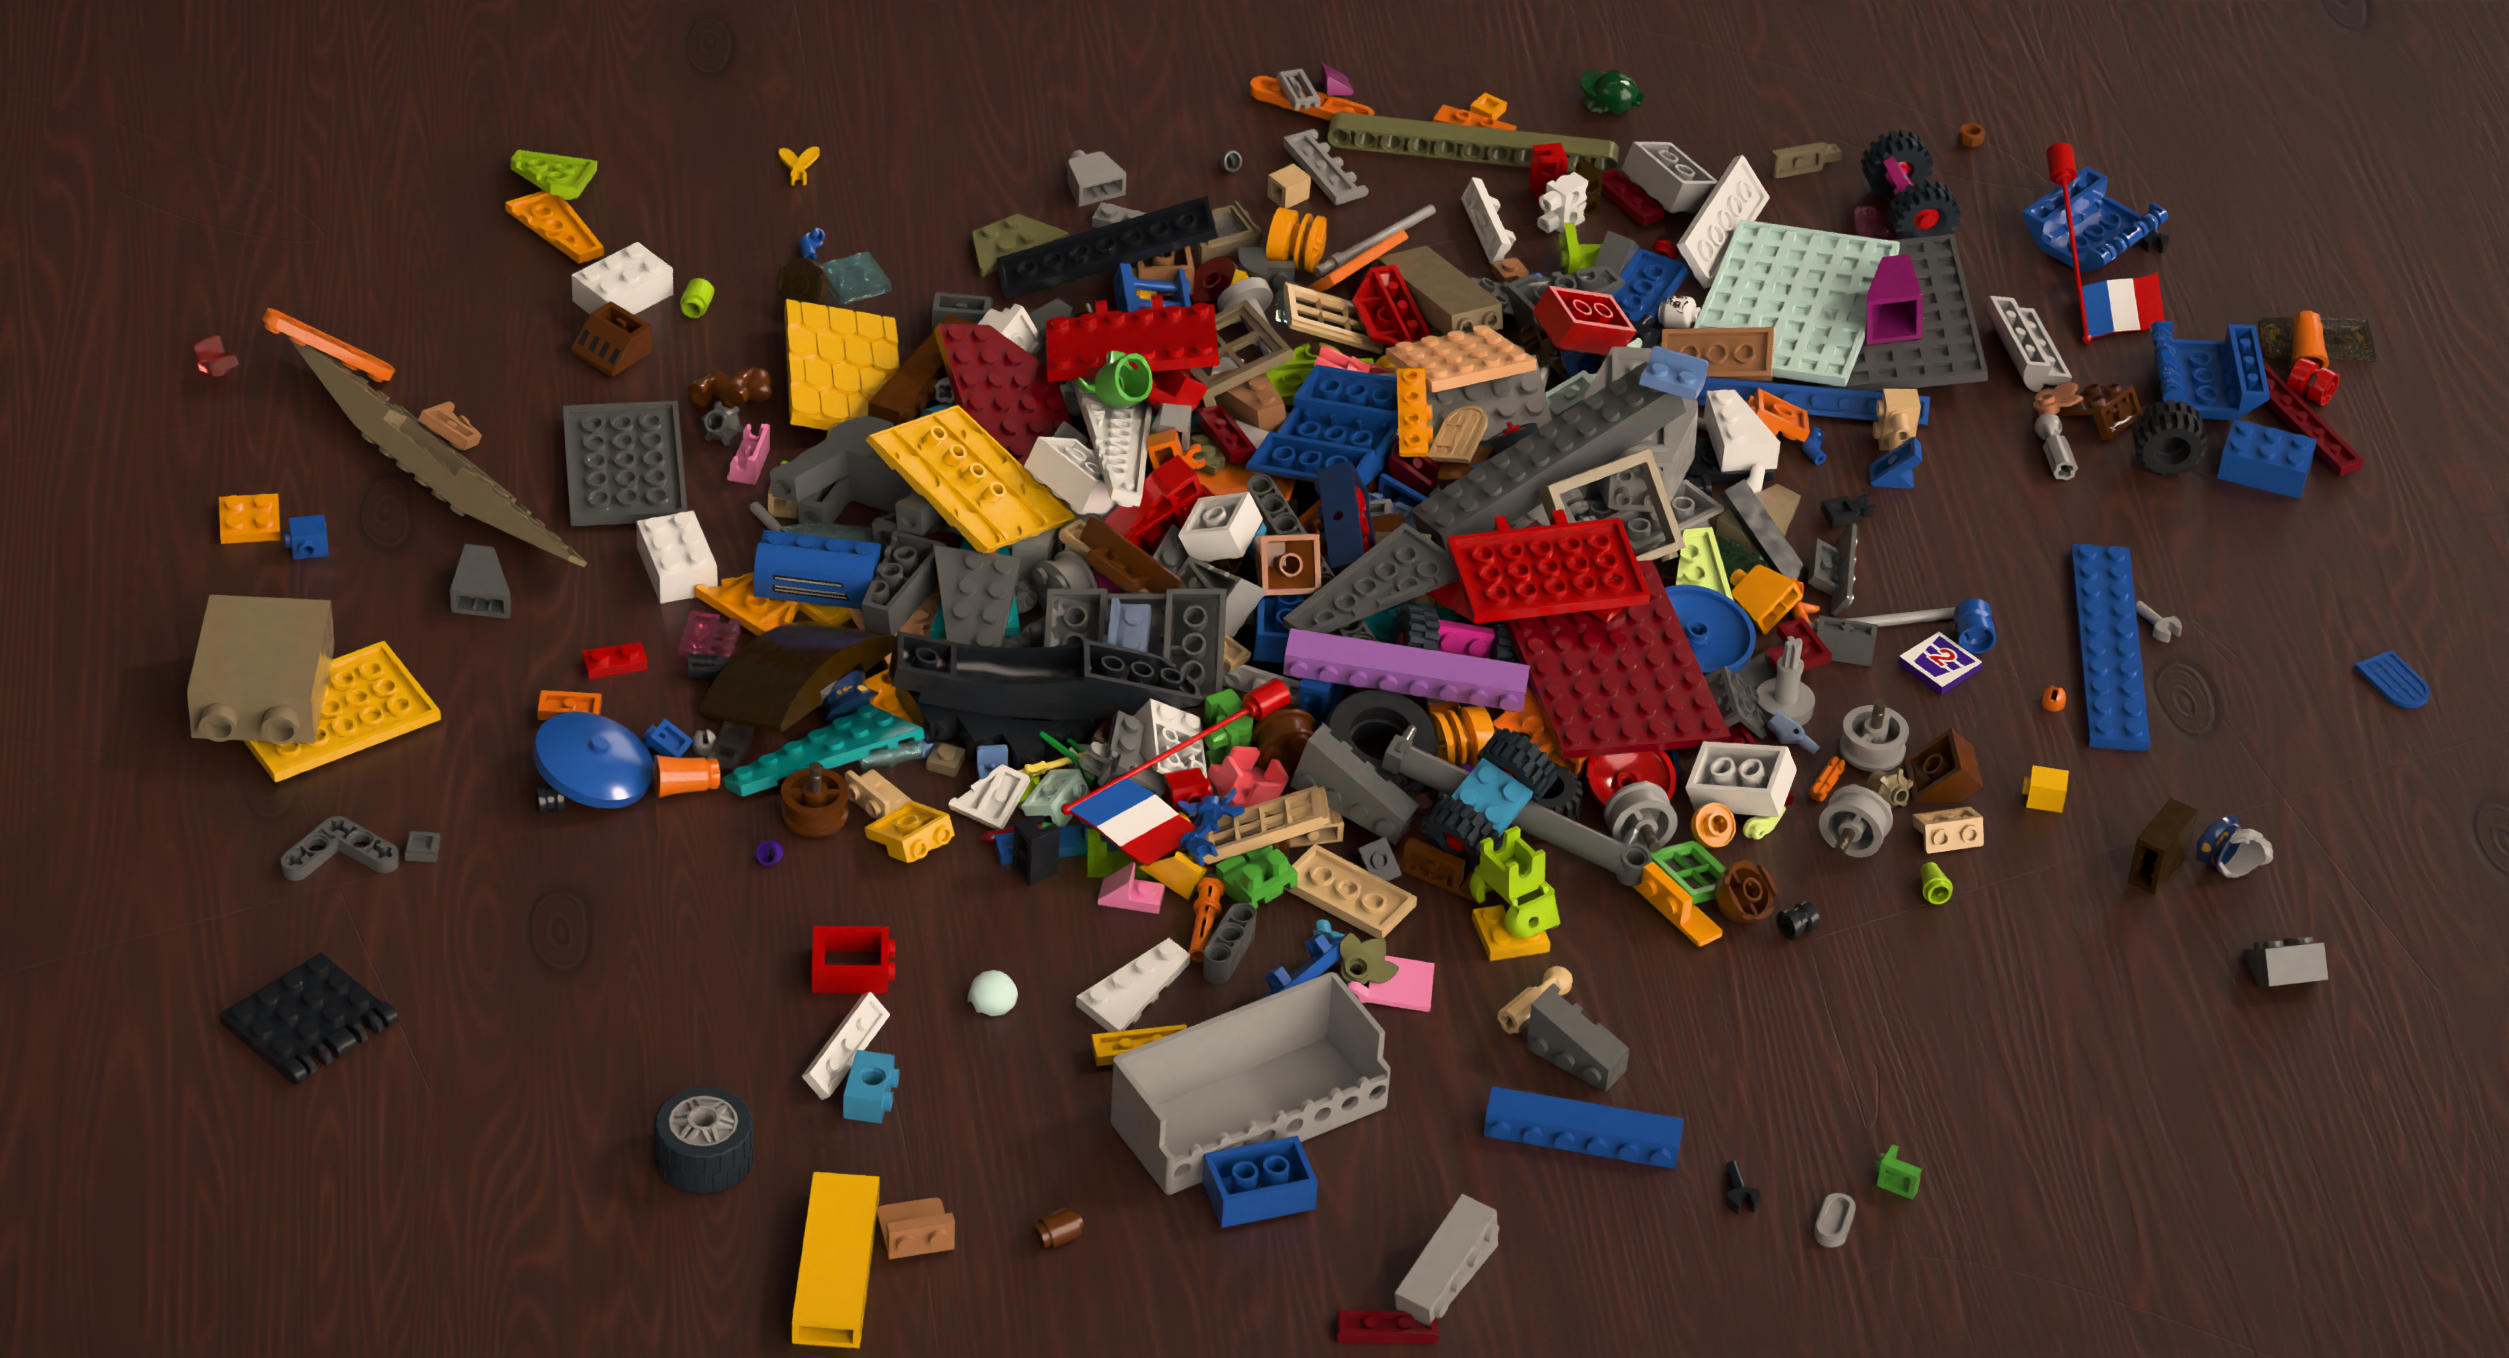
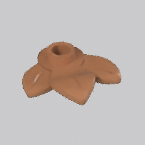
M2066 382L2059 384L2055 389L2047 388L2038 392L2034 397V410L2038 412L2039 416L2046 413L2057 414L2060 411V407L2072 406L2082 401L2083 397L2075 394L2078 390V384Z

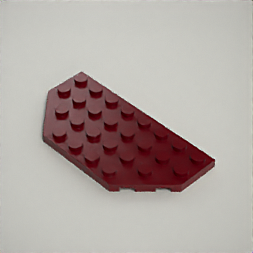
M938 324L934 330L956 404L969 414L1022 466L1025 465L1038 437H1053L1063 421L1072 426L1058 381L1048 382L1047 366L990 325Z

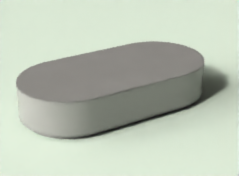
M1833 1193L1824 1199L1814 1228V1238L1819 1244L1833 1248L1841 1246L1845 1242L1856 1209V1204L1851 1197L1842 1193Z

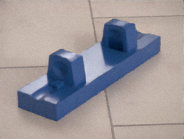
M1082 820L1081 824L1059 827V858L1120 850L1098 830ZM1014 833L995 835V847L1001 865L1013 864Z
M1323 934L1310 937L1304 944L1311 957L1289 975L1282 966L1268 971L1264 977L1270 990L1258 1000L1317 978L1341 958L1339 952L1340 944L1347 935L1342 938H1334L1329 942Z

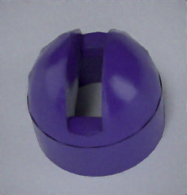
M774 840L761 842L756 849V857L764 866L777 864L784 855L783 847Z

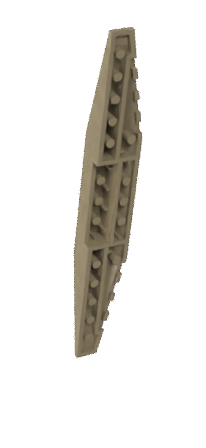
M290 339L351 422L362 431L361 437L374 445L376 443L380 445L378 450L391 459L396 458L398 460L396 465L408 473L413 472L415 474L413 479L427 488L430 486L433 489L431 494L443 502H450L449 508L462 517L468 514L582 567L586 566L588 562L570 546L561 542V538L554 532H549L545 529V524L537 518L534 520L530 517L531 511L523 505L518 507L514 504L517 499L441 437L429 432L426 426L419 422L405 408L394 403L393 405L388 402L390 397L380 390L375 392L367 385V380L359 375L358 377L354 375L340 360L308 344L300 346Z

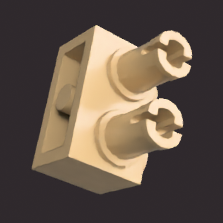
M1883 389L1882 400H1877L1876 414L1879 417L1878 422L1873 423V438L1878 439L1880 450H1889L1890 452L1910 438H1916L1921 408L1917 389Z

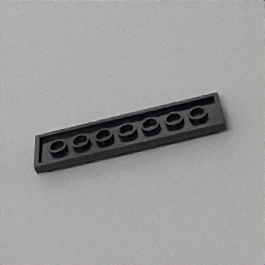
M1201 197L998 257L996 260L1002 292L1005 300L1021 297L1028 293L1045 290L1055 285L1072 282L1079 278L1117 268L1120 263L1130 264L1147 258H1154L1157 255L1174 250H1181L1198 243L1208 242L1218 238V233L1209 197Z

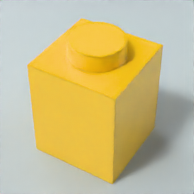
M2033 765L2031 776L2024 777L2022 794L2027 795L2026 807L2062 813L2069 771Z

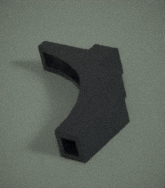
M900 688L895 689L896 698L912 722L923 728L924 740L927 744L946 741L955 736L962 748L966 749V754L971 761L977 760L978 746L1007 745L1008 766L1018 771L1023 769L1026 764L1034 765L1044 761L1046 757H1053L1061 753L1040 737L1039 733L1041 731L1057 740L1067 749L1071 748L1067 743L1068 738L1073 739L1077 744H1088L1091 738L1093 726L1091 719L1017 720L1004 716L974 713L918 702V692L905 691Z

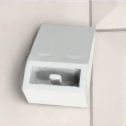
M1150 699L1133 716L1145 723L1140 753L1147 761L1202 732L1200 717ZM1203 738L1154 764L1152 768L1161 774L1200 768L1205 779H1207Z

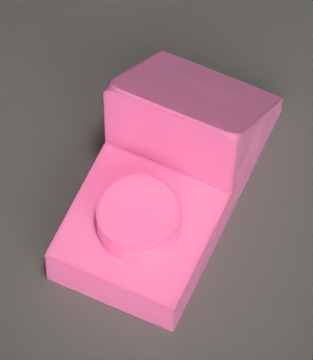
M1135 862L1103 879L1098 897V905L1159 914L1165 884L1134 879Z

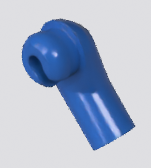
M813 228L810 233L805 234L800 239L799 248L803 258H811L816 261L817 255L815 250L822 245V240L825 238V233L822 229Z
M1813 427L1805 442L1802 441L1801 448L1816 465H1820L1826 460V454L1820 449L1821 440L1825 437V434L1821 429Z

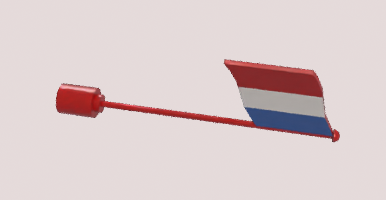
M2067 143L2051 145L2046 151L2049 177L2054 184L2062 185L2084 336L2081 338L2082 343L2087 345L2092 342V339L2112 334L2150 331L2152 323L2165 321L2158 273L2140 278L2106 280L2082 286L2067 187L2077 176L2073 147Z
M1273 678L1251 690L1243 697L1242 710L1068 805L1062 804L1061 812L1064 815L1072 814L1092 826L1123 853L1146 866L1153 864L1182 847L1180 840L1184 834L1194 832L1198 827L1185 820L1156 794L1129 778L1244 715L1260 721L1269 714L1286 707L1291 702L1288 688L1280 679Z

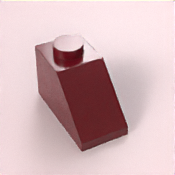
M1397 437L1388 459L1391 477L1425 496L1437 486V475L1440 465L1428 456L1400 457L1399 437Z

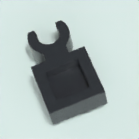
M1866 494L1859 495L1856 500H1851L1847 495L1823 500L1820 510L1831 526L1837 527L1859 522V516H1873L1876 506L1875 504L1868 505L1869 496Z

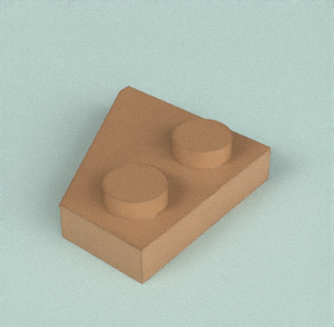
M450 401L421 412L418 421L424 424L429 432L441 435L447 439L449 444L456 449L466 450L477 446L482 437L478 430L471 426L465 416L460 415L458 419L453 413L455 405Z

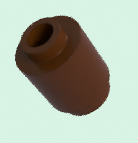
M1069 1206L1039 1218L1038 1223L1032 1225L1035 1240L1042 1249L1047 1247L1053 1249L1081 1236V1229L1084 1228L1080 1213L1077 1210H1072Z

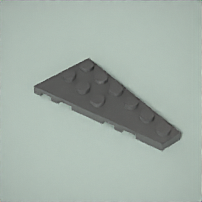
M1403 523L1283 618V627L1289 631L1292 628L1328 633L1456 582L1459 579L1449 552L1406 523Z
M934 545L947 641L986 647H1002L1022 565L1021 557L993 553L983 554L978 551Z

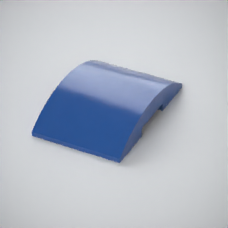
M1316 365L1293 397V410L1277 433H1268L1247 463L1246 471L1317 482V469L1351 461L1364 484L1370 483L1389 462L1388 459L1395 440L1399 437L1397 378Z

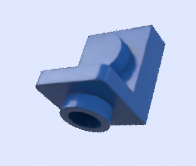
M664 719L658 727L652 724L641 738L645 741L644 745L647 750L652 747L662 756L681 758L694 741L667 719Z

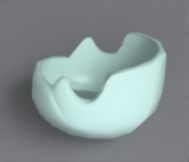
M991 970L982 972L972 981L967 999L968 1002L973 1003L977 1013L982 1012L990 1016L1004 1015L1014 1007L1018 992L1013 980L1001 971Z

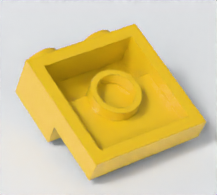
M912 800L864 827L868 839L886 845L890 857L906 863L925 857L929 850L949 843L951 838L955 836L948 813Z

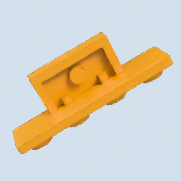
M1399 368L1397 369L1399 456L1426 457L1428 456V443H1433V426H1427V422H1432V405H1427L1425 369Z
M1654 862L1643 867L1642 882L1633 887L1698 947H1702L1722 936L1723 930L1695 904L1692 905L1693 898Z

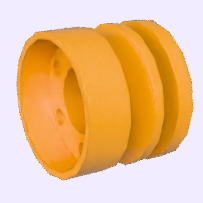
M1279 207L1274 214L1266 246L1267 261H1290L1293 256L1296 270H1301L1304 265L1306 272L1314 273L1313 270L1318 266L1326 244V218L1318 215L1313 222V215L1307 213L1301 224H1299L1298 211Z
M1472 705L1462 707L1458 710L1457 715L1451 709L1444 711L1443 714L1441 712L1429 714L1437 732L1438 747L1436 756L1460 768L1463 763H1467L1468 766L1477 765L1479 762L1477 760L1478 753L1495 733L1492 720L1485 706Z

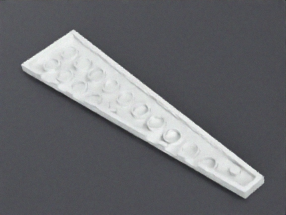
M1085 378L1083 380L1087 384H1091L1095 378ZM1078 379L1071 380L1110 499L1115 500L1118 505L1123 507H1132L1133 505L1139 507L1143 495L1147 439L1150 433L1152 405L1143 400V404L1127 408L1110 407L1104 405L1097 398L1096 394L1082 391L1077 385Z

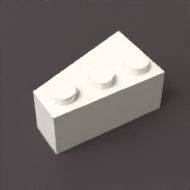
M1735 390L1707 391L1703 418L1721 472L1751 470V467L1755 464L1762 465L1765 469H1777L1781 442Z

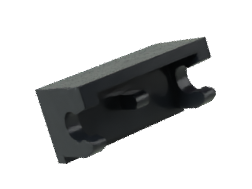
M1042 815L1032 817L1024 822L1018 821L1014 823L1013 869L1029 886L1058 873L1060 828L1056 824L1047 825L1045 828H1037L1036 825L1044 822V816Z

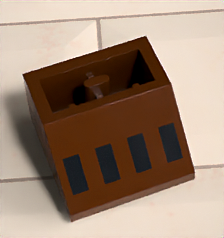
M609 301L590 314L571 348V353L610 377H614L652 352L651 325Z

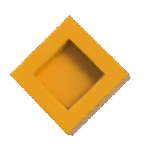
M1484 93L1470 105V112L1496 120L1506 112L1507 102Z

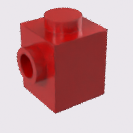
M1200 768L1164 773V799L1167 805L1177 813H1186L1178 806V801H1187L1189 804L1194 802L1200 803L1203 797L1212 795L1211 781L1209 778L1205 779Z

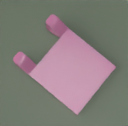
M1386 956V961L1399 966L1397 974L1391 980L1382 984L1369 982V988L1355 981L1347 984L1348 988L1361 1003L1369 1002L1430 1012L1434 963Z

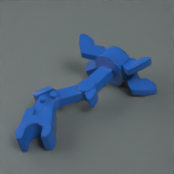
M1236 788L1231 789L1227 795L1219 798L1213 795L1205 796L1200 800V803L1177 802L1178 806L1188 814L1198 812L1195 816L1189 818L1192 824L1196 826L1203 820L1202 824L1194 832L1185 833L1180 840L1182 849H1187L1189 856L1196 864L1204 865L1203 857L1206 855L1218 856L1214 843L1203 838L1211 831H1220L1217 821L1222 817V814L1234 818L1245 813L1242 806H1233L1232 808L1227 806L1237 793Z

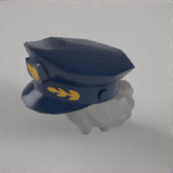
M853 670L847 675L839 677L820 691L824 702L819 707H826L827 709L825 720L834 721L837 718L846 717L856 712L861 706L869 705L874 701L878 692L867 687L863 671Z
M2228 814L2221 820L2211 824L2198 839L2197 860L2207 865L2216 866V869L2227 878H2238L2250 873L2258 865L2270 863L2273 860L2272 844L2263 838L2260 832L2254 829H2243L2240 818Z

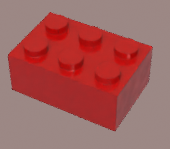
M1548 286L1532 310L1539 321V325L1545 329L1551 338L1552 344L1560 350L1567 349L1581 353L1588 352L1607 356L1612 347H1626L1637 332L1613 296L1609 294Z

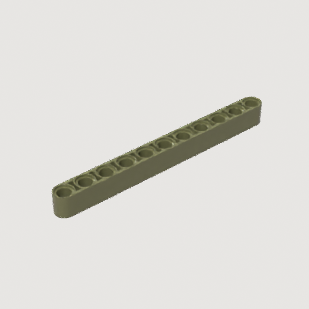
M1343 112L1336 113L1330 118L1327 135L1329 143L1338 148L1530 168L1532 145L1562 143L1568 157L1567 172H1575L1576 164L1583 159L1601 171L1606 172L1613 168H1618L1619 147L1616 143L1609 140Z

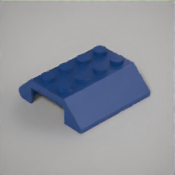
M2087 166L2077 173L2074 181L2067 185L2079 270L2081 273L2103 267L2114 259L2116 255L2128 249L2146 236L2148 232L2153 231L2168 219L2167 211L2153 202L2149 205L2148 213L2142 216L2105 195L2108 178ZM2059 185L2022 211V217L2039 249L2074 269L2062 185Z
M2156 321L2151 324L2150 332L2152 343L2155 346L2154 354L2161 381L2162 397L2165 403H2167V400H2173L2174 403L2182 401L2185 402L2186 406L2192 405L2195 411L2200 413L2201 419L2234 420L2241 418L2269 400L2270 392L2256 325L2228 324L2225 341L2173 339L2172 330L2174 323L2172 321Z

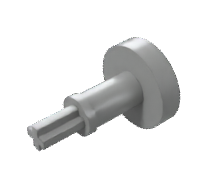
M1251 277L1240 280L1225 289L1217 300L1219 312L1247 300L1269 324L1264 311L1270 306L1273 300V293L1265 279ZM1241 319L1234 323H1242L1244 321ZM1244 322L1248 332H1253ZM1261 340L1253 343L1255 346L1260 347L1264 356L1271 353L1270 349Z
M1787 637L1783 656L1777 661L1776 678L1764 681L1756 690L1759 695L1757 705L1764 714L1767 724L1780 709L1801 726L1812 718L1815 696L1812 690L1800 681L1804 669V663L1800 659L1803 643L1801 638Z

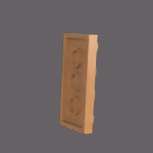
M1774 327L1662 329L1661 347L1707 360L1709 365L1706 377L1746 381H1772Z

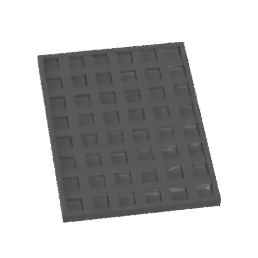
M1954 234L1889 240L1899 242L1900 251L1898 255L1910 254L1922 292V338L1867 345L1865 337L1846 387L1818 383V387L1875 392L1883 391V389H1907L1988 381V370Z

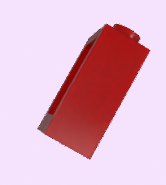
M813 926L812 993H867L871 991L872 994H888V981H895V962H889V958H895V939H889V926ZM825 952H881V966L825 965Z

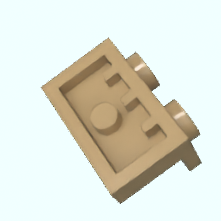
M874 769L861 776H858L852 770L845 773V781L849 787L848 799L857 803L872 818L878 820L911 801L908 796Z
M1971 807L1913 814V827L1924 835V851L1928 854L1979 847L1984 844L1983 816Z

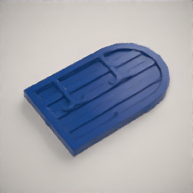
M2393 650L2355 663L2354 668L2394 705L2402 708H2417L2427 703L2430 696L2429 686Z

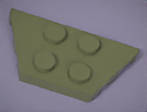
M1014 214L972 231V244L975 249V258L979 265V275L983 277L998 271L996 260L998 257L1069 237V233L1020 214Z

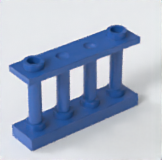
M1119 264L1113 281L1118 311L1126 313L1136 312L1142 308H1152V301L1140 299L1139 296H1136L1135 290L1173 293L1174 302L1163 301V306H1191L1189 298L1190 282L1186 280L1184 269L1179 268L1174 282L1136 279V276L1132 274L1131 264Z

